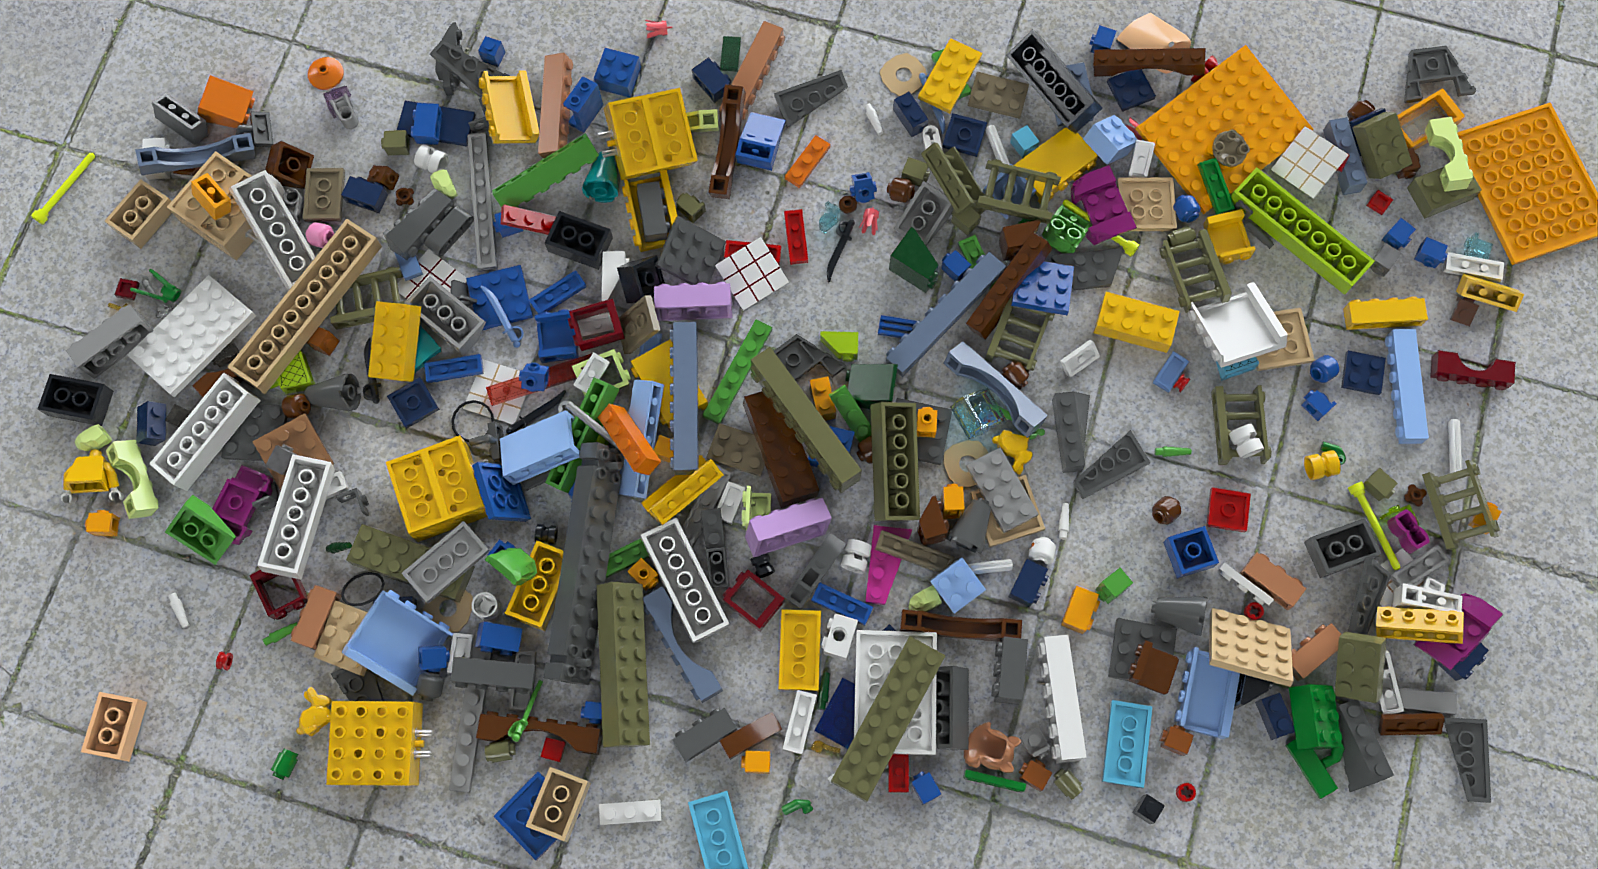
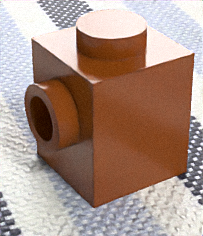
M318 327L306 343L315 351L330 356L340 340L330 331Z
M1170 726L1166 730L1163 729L1159 741L1162 742L1160 747L1181 756L1188 755L1194 735L1185 732V728L1181 726Z
M1035 759V761L1030 760L1028 763L1024 762L1018 773L1021 774L1019 780L1041 792L1051 777L1052 772L1045 768L1046 765Z

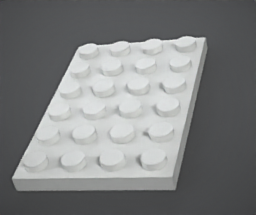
M208 275L153 329V332L149 333L127 355L170 395L175 397L256 315Z
M856 631L854 737L909 636L937 650V633ZM936 675L893 754L936 755Z

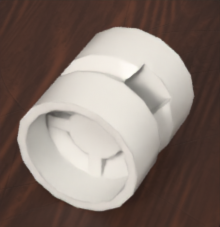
M425 144L419 147L414 159L415 166L424 170L428 169L431 173L442 169L446 170L449 162L448 154L439 150L435 151L434 148Z
M1253 424L1244 425L1229 433L1233 444L1237 445L1236 451L1240 459L1253 456L1264 449L1260 439L1255 438L1257 433Z
M848 539L845 548L847 554L843 555L840 566L851 572L865 573L867 566L865 559L869 558L872 546L860 540Z
M481 592L474 597L472 610L483 621L493 622L501 616L502 605L491 593Z

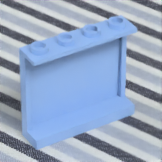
M382 590L342 650V653L413 696L417 690L415 686L417 685L419 675L426 671V669L422 670L418 667V647L443 645L449 635L452 636L453 633L448 631L450 627L440 621L437 624L432 621L433 616L423 611L421 614L416 611L417 606L408 600L405 603L398 600L400 595L392 590H389L388 593Z

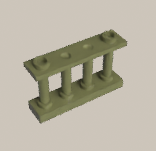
M934 142L921 153L957 214L961 215L969 207L980 215L986 211L976 207L979 195L983 196L984 193L955 147H952L944 154L939 144Z
M998 159L988 160L985 169H989L991 172L986 193L983 196L979 195L976 207L1032 221L1039 220L1040 223L1049 224L1053 212H1048L1047 208L1052 186H1058L1061 177L1053 172L1042 173L1004 164ZM998 172L1009 174L1004 198L1001 200L994 199L993 197ZM1016 176L1027 178L1022 203L1014 204L1011 201ZM1035 180L1045 183L1041 204L1038 209L1031 208L1029 205Z
M1207 229L1200 230L1195 241L1169 247L1167 240H1163L1160 255L1167 263L1179 294V305L1181 308H1184L1185 313H1188L1191 309V302L1215 296L1217 298L1220 297L1222 303L1230 301L1232 292ZM1195 248L1201 249L1202 257L1176 264L1173 254ZM1201 264L1207 265L1208 273L1182 280L1179 270ZM1208 280L1213 281L1215 284V288L1190 296H1188L1185 288L1186 286Z
M388 267L386 270L359 275L350 287L353 288L356 310L345 313L342 297L336 304L337 314L330 316L333 327L338 330L374 322L376 301L381 302L379 282L389 280L392 303L404 304L405 301H400L397 279L403 277L400 268ZM371 284L374 306L373 308L364 309L360 286Z
M1011 296L1003 310L985 360L992 363L993 358H998L999 356L1015 363L1020 362L1023 366H1026L1028 372L1029 370L1033 371L1037 360L1034 359L1047 323L1048 321H1053L1055 313L1022 308L1046 317L1043 326L1020 319L1011 313L1013 307L1017 308L1011 306ZM1012 323L1039 333L1036 343L1007 333L1008 331L1005 330L1006 325H1011ZM1000 340H1007L1033 350L1030 359L1002 350L998 346Z
M1257 385L1253 390V394H1226L1223 386H1215L1211 392L1218 465H1227L1232 457H1239L1236 449L1229 447V440L1231 439L1229 433L1232 431L1227 428V422L1229 420L1256 419L1257 426L1255 438H1259L1264 447L1261 452L1253 456H1260V463L1265 464L1271 458L1272 451L1271 447L1268 446L1264 412L1265 392L1262 391V385ZM1254 401L1255 412H1228L1225 409V404L1227 402Z
M1471 460L1465 461L1466 469L1438 477L1431 472L1422 474L1446 549L1448 550L1459 548L1457 543H1460V540L1487 532L1490 533L1491 537H1499L1497 533L1500 531L1498 522L1492 518L1478 477L1481 474L1477 463L1474 464ZM1467 476L1471 477L1474 487L1445 496L1440 493L1439 487H1441V484ZM1477 495L1480 506L1453 514L1447 513L1445 508L1447 503ZM1483 513L1486 525L1458 533L1456 531L1453 532L1451 524H1454V521Z

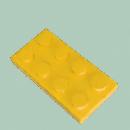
M950 38L921 89L918 99L950 114L983 53Z
M781 609L778 690L819 691L821 611Z

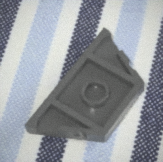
M1123 248L1052 255L1051 261L1057 264L1074 266L1073 290L1111 287Z

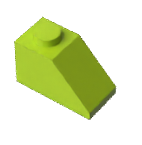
M820 331V341L838 359H842L845 362H852L858 359V332Z

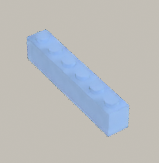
M1393 329L1385 337V346L1388 347L1387 363L1390 365L1391 371L1389 373V381L1392 383L1393 389L1391 399L1394 401L1395 406L1393 410V417L1396 419L1397 424L1395 435L1398 438L1399 444H1422L1429 439L1416 329Z
M634 380L629 415L654 450L664 384L654 381ZM624 457L623 467L619 472L622 475L619 495L646 499L650 475L634 472Z

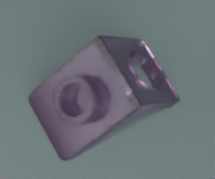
M346 85L323 93L328 109L334 119L337 117L329 100L342 97L344 93L350 97L351 93Z

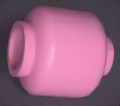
M312 223L305 234L310 245L323 248L332 238L334 232L329 225Z

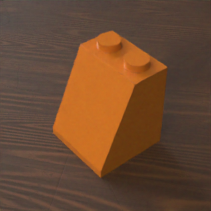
M210 75L198 106L197 115L202 117L207 123L237 128L243 124L247 125L250 114H247L248 108L252 109L255 98H252L254 91Z

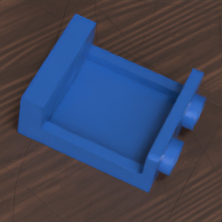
M584 76L581 77L563 103L564 107L573 112L572 117L568 121L569 125L585 133L603 107L598 84Z
M561 309L554 313L541 312L539 315H535L539 342L538 356L542 364L579 359L578 346H575L572 336L576 335L575 330L570 329L568 318H571L569 313L571 310Z

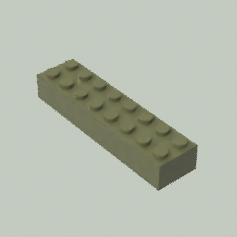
M771 347L752 358L750 367L752 379L756 383L759 382L761 384L763 394L767 398L770 397L774 402L773 407L778 413L781 412L783 414L786 425L790 429L793 428L795 430L797 440L801 444L804 443L806 445L808 455L811 459L815 458L819 463V470L823 475L827 474L831 479L829 483L833 489H838L840 493H843L859 482L862 472L861 468Z
M623 582L597 585L603 748L650 745L643 585Z
M909 636L831 779V783L867 803L946 655Z

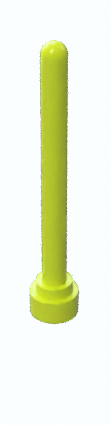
M88 153L43 208L35 210L30 216L44 225L48 220L47 217L50 210L94 160L95 155Z
M1063 200L1062 204L1067 209L1090 222L1085 211L1069 200ZM1120 235L1111 238L1121 245L1125 253L1130 257L1134 255L1140 246L1135 241H1127Z
M1361 481L1348 487L1350 494L1354 498L1357 497L1392 568L1399 570L1401 567L1364 495L1366 488Z

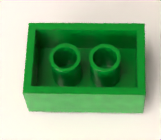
M1307 684L1289 687L1297 749L1323 750L1342 747V734L1339 729V714L1336 709V694L1333 686Z

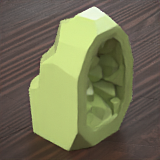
M439 170L430 176L435 189L450 199L458 196L447 170Z
M97 424L90 426L80 433L75 439V445L79 450L83 451L99 450L109 444L112 439L107 431Z
M932 585L912 596L908 608L909 610L928 612L940 606L942 602L935 587Z

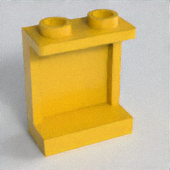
M1243 209L1209 216L1203 223V227L1207 229L1219 262L1223 263V265L1230 264L1238 259L1241 261L1250 259L1256 250L1255 246L1251 247L1242 221L1245 216Z

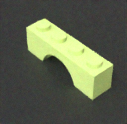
M1452 117L1431 119L1425 129L1429 146L1443 150L1450 160V163L1444 166L1440 174L1445 192L1467 189L1473 180V172L1469 169L1468 157L1463 152V143L1458 137L1457 125L1454 124Z
M136 440L112 442L106 450L110 464L113 468L123 471L133 484V492L123 501L128 518L152 516L159 508V503L154 495L152 482L148 478L147 467L143 463L140 447L136 444Z

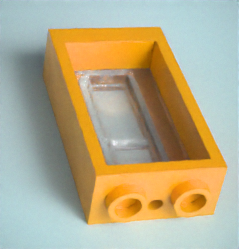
M1443 88L1397 115L1407 148H1414V151L1428 143L1425 129L1429 120L1452 117L1454 124L1458 125L1465 117Z

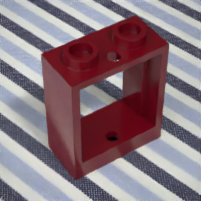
M613 298L569 311L571 318H568L570 329L575 330L576 335H572L575 346L580 347L581 352L625 339ZM609 312L615 332L583 341L578 321Z
M747 569L745 573L742 571L735 579L737 583L724 592L723 602L761 632L784 604L785 598ZM748 579H751L774 598L757 620L731 600Z
M261 570L249 575L268 617L280 620L288 615L287 613L293 610H300L306 606L308 595L300 579L292 578L300 597L275 609L264 583L279 575L262 572Z

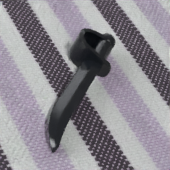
M852 219L848 222H840L836 228V233L841 238L827 267L828 283L831 281L834 268L847 240H852L850 234L855 225V221ZM841 225L846 226L843 232L840 229Z
M370 337L368 338L364 348V359L367 369V375L369 373V363L371 354ZM368 377L369 383L363 387V396L366 400L378 404L380 402L378 387H381V383H377L376 378ZM369 389L371 391V396H368L366 394V391Z
M563 390L556 397L523 418L519 416L520 420L511 425V427H508L506 433L511 434L522 427H527V423L556 406L564 397L566 390Z

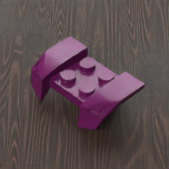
M1110 165L1091 171L1073 182L1071 200L1075 205L1079 201L1083 203L1092 227L1088 228L1085 237L1093 245L1137 229L1133 217L1128 212L1116 185V179Z
M241 465L235 478H227L212 508L236 536L231 543L235 545H240L253 532L247 528L256 509L252 506V502L261 499L263 494L271 496L272 493L271 484L273 483V477Z
M1467 593L1460 595L1462 596V612H1464L1463 644L1417 640L1413 644L1450 671L1459 661L1463 662L1487 637L1492 626L1503 616L1502 612L1483 599Z

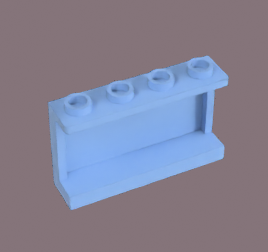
M565 410L500 438L503 477L515 485L579 458L580 450L574 446L572 423L575 418Z
M1194 647L1186 655L1185 662L1188 663L1187 671L1184 670L1182 675L1184 688L1179 692L1178 702H1181L1180 709L1176 710L1174 721L1177 722L1178 726L1185 728V730L1226 739L1230 733L1240 673L1209 665V652L1201 651L1198 647Z

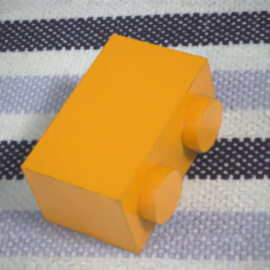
M208 173L191 181L192 195L214 220L231 212V199Z
M829 377L810 380V391L815 408L825 421L836 419V408L829 397V394L832 393Z
M948 484L946 487H943L941 493V503L944 510L942 512L943 519H957L963 514V486Z
M1076 586L1073 589L1061 626L1084 634L1086 630L1090 631L1094 619H1091L1093 611L1097 612L1100 601L1097 600L1099 594Z

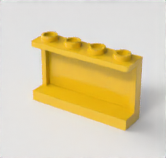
M519 70L517 76H489L488 71H483L481 78H479V88L483 92L482 103L486 107L485 118L489 121L488 132L489 136L492 137L493 144L536 143L539 137V128L527 72Z
M1065 127L1014 164V166L1042 173L1053 172L1061 177L1058 186H1052L1050 201L1057 191L1062 192L1072 180L1076 181L1083 175V172L1092 170L1097 164L1098 155L1078 133L1075 134ZM1035 180L1033 187L1036 189L1035 194L1038 196L1039 204H1041L1045 183Z
M667 170L660 171V176L635 182L629 183L628 179H624L625 186H622L624 197H628L629 201L625 203L627 213L632 215L629 223L631 230L635 229L636 235L633 236L635 247L639 246L640 252L663 248L666 240L645 242L637 197V184L659 181L660 188L664 189L665 198L662 199V203L667 206L665 220L669 222L670 230L677 217Z
M671 340L631 360L632 368H630L635 379L639 377L640 380L664 384L659 420L662 425L666 424L668 428H670V420H674V413H670V402H674V395H670V383H673V377H670V365H673V358H670V347H673ZM698 386V409L704 410L708 406V401Z
M699 455L698 470L691 475H674L644 499L641 504L653 519L664 525L724 475L713 460L706 461L702 455Z

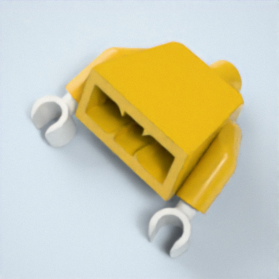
M93 449L90 451L89 456L77 457L74 463L64 472L63 490H65V493L61 495L63 503H68L69 497L71 504L76 503L77 496L72 493L109 491V488L112 489L109 493V498L112 501H115L114 496L116 493L119 494L120 500L124 499V494L118 491L117 473L105 457L102 456L101 451Z

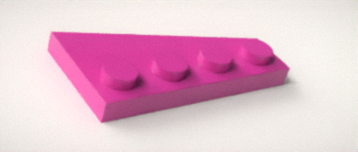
M874 525L865 603L886 604L902 560L875 550L880 532L883 530L909 540L913 529Z

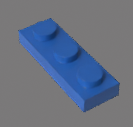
M575 270L529 299V302L539 315L541 312H548L587 286Z
M481 354L424 363L427 383L484 374Z
M819 583L811 599L812 602L835 613L858 620V623L864 626L873 610L872 606L822 583Z

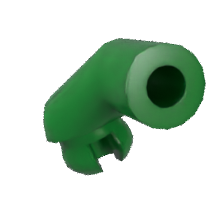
M1322 442L1321 451L1333 450L1339 457L1340 465L1346 462V455L1340 446Z
M1343 743L1342 747L1331 748V755L1320 760L1325 768L1341 761L1345 750Z
M795 799L783 805L782 811L786 816L798 809H802L804 814H808L813 811L812 802L807 799Z

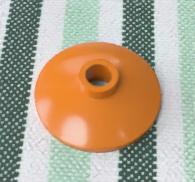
M322 57L315 60L308 69L310 83L315 88L321 90L336 87L344 75L341 63L331 57Z

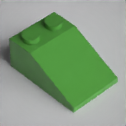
M194 495L185 502L165 531L166 534L214 565L217 564L236 537L215 511Z

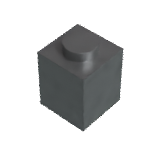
M1385 243L1373 260L1375 262L1370 268L1374 273L1384 277L1402 253Z
M283 444L282 447L276 445L265 467L286 475L292 454H297L288 445Z

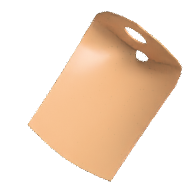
M1152 13L1133 21L1116 39L1129 49L1190 48L1191 41L1187 35ZM1170 42H1174L1172 47H1169ZM1157 69L1158 71L1165 74L1173 72L1169 70Z

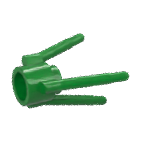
M149 269V272L164 284L161 289L163 296L130 288L132 292L159 299L165 303H168L169 300L173 303L176 302L182 292L153 269Z

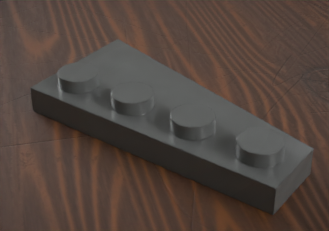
M441 40L430 53L436 61L481 99L483 92L479 88V78H481L483 71H488L489 76H510L496 70L491 65L484 64L474 56L471 57L465 54L463 50L444 40Z
M842 70L774 93L781 115L786 120V128L846 90L848 85Z
M1130 430L1077 477L1073 484L1081 498L1084 499L1149 465L1150 461Z
M1365 558L1347 632L1368 634L1377 612V607H1379L1390 580L1391 574L1373 558Z
M343 668L330 673L349 701H384L376 675L371 670L367 669L364 676Z
M1444 717L1445 728L1467 801L1491 803L1487 719Z

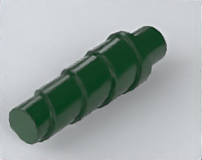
M334 542L326 546V551L335 554L352 548V544L350 542Z
M824 672L822 676V683L817 697L818 710H825L826 703H828L830 673Z

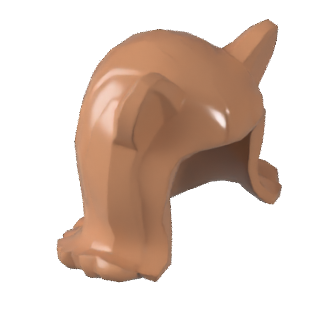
M990 722L977 726L969 735V750H964L966 764L974 768H978L981 764L992 770L1012 773L1014 770L1012 765L1014 749L1021 744V740L1015 736L1007 737L999 730L991 729Z

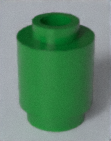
M283 748L282 752L278 753L270 769L274 771L273 776L284 780L285 776L289 778L298 761L297 757L299 754Z

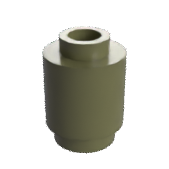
M1189 226L1171 231L1167 235L1170 247L1189 243L1196 239L1195 230Z
M510 739L491 742L489 745H485L487 762L492 761V763L512 760L513 755H516L515 744L511 743Z
M1061 768L1054 774V784L1066 797L1069 796L1072 800L1082 792V783L1068 768L1066 770Z

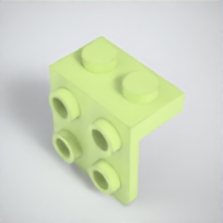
M747 486V491H743L742 502L746 510H742V526H746V531L749 521L753 517L769 515L771 512V493H752L751 486Z

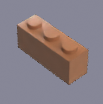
M1258 552L1249 559L1239 573L1272 597L1274 601L1286 610L1294 607L1307 589L1299 579L1290 577L1286 574L1284 568L1278 565L1275 566L1266 555L1259 554Z
M314 585V588L308 593L306 606L300 611V620L291 632V641L316 650L335 601L340 602L341 595Z
M1332 623L1327 626L1322 624L1314 630L1316 635L1312 638L1307 636L1299 643L1301 645L1299 649H1292L1293 677L1297 681L1307 677L1338 651L1339 637L1342 634Z

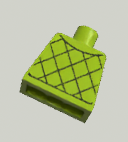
M301 350L270 389L280 386L285 394L305 391L308 386L315 384L307 358Z

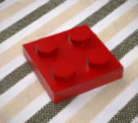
M1212 487L1209 495L1206 526L1247 532L1251 493Z

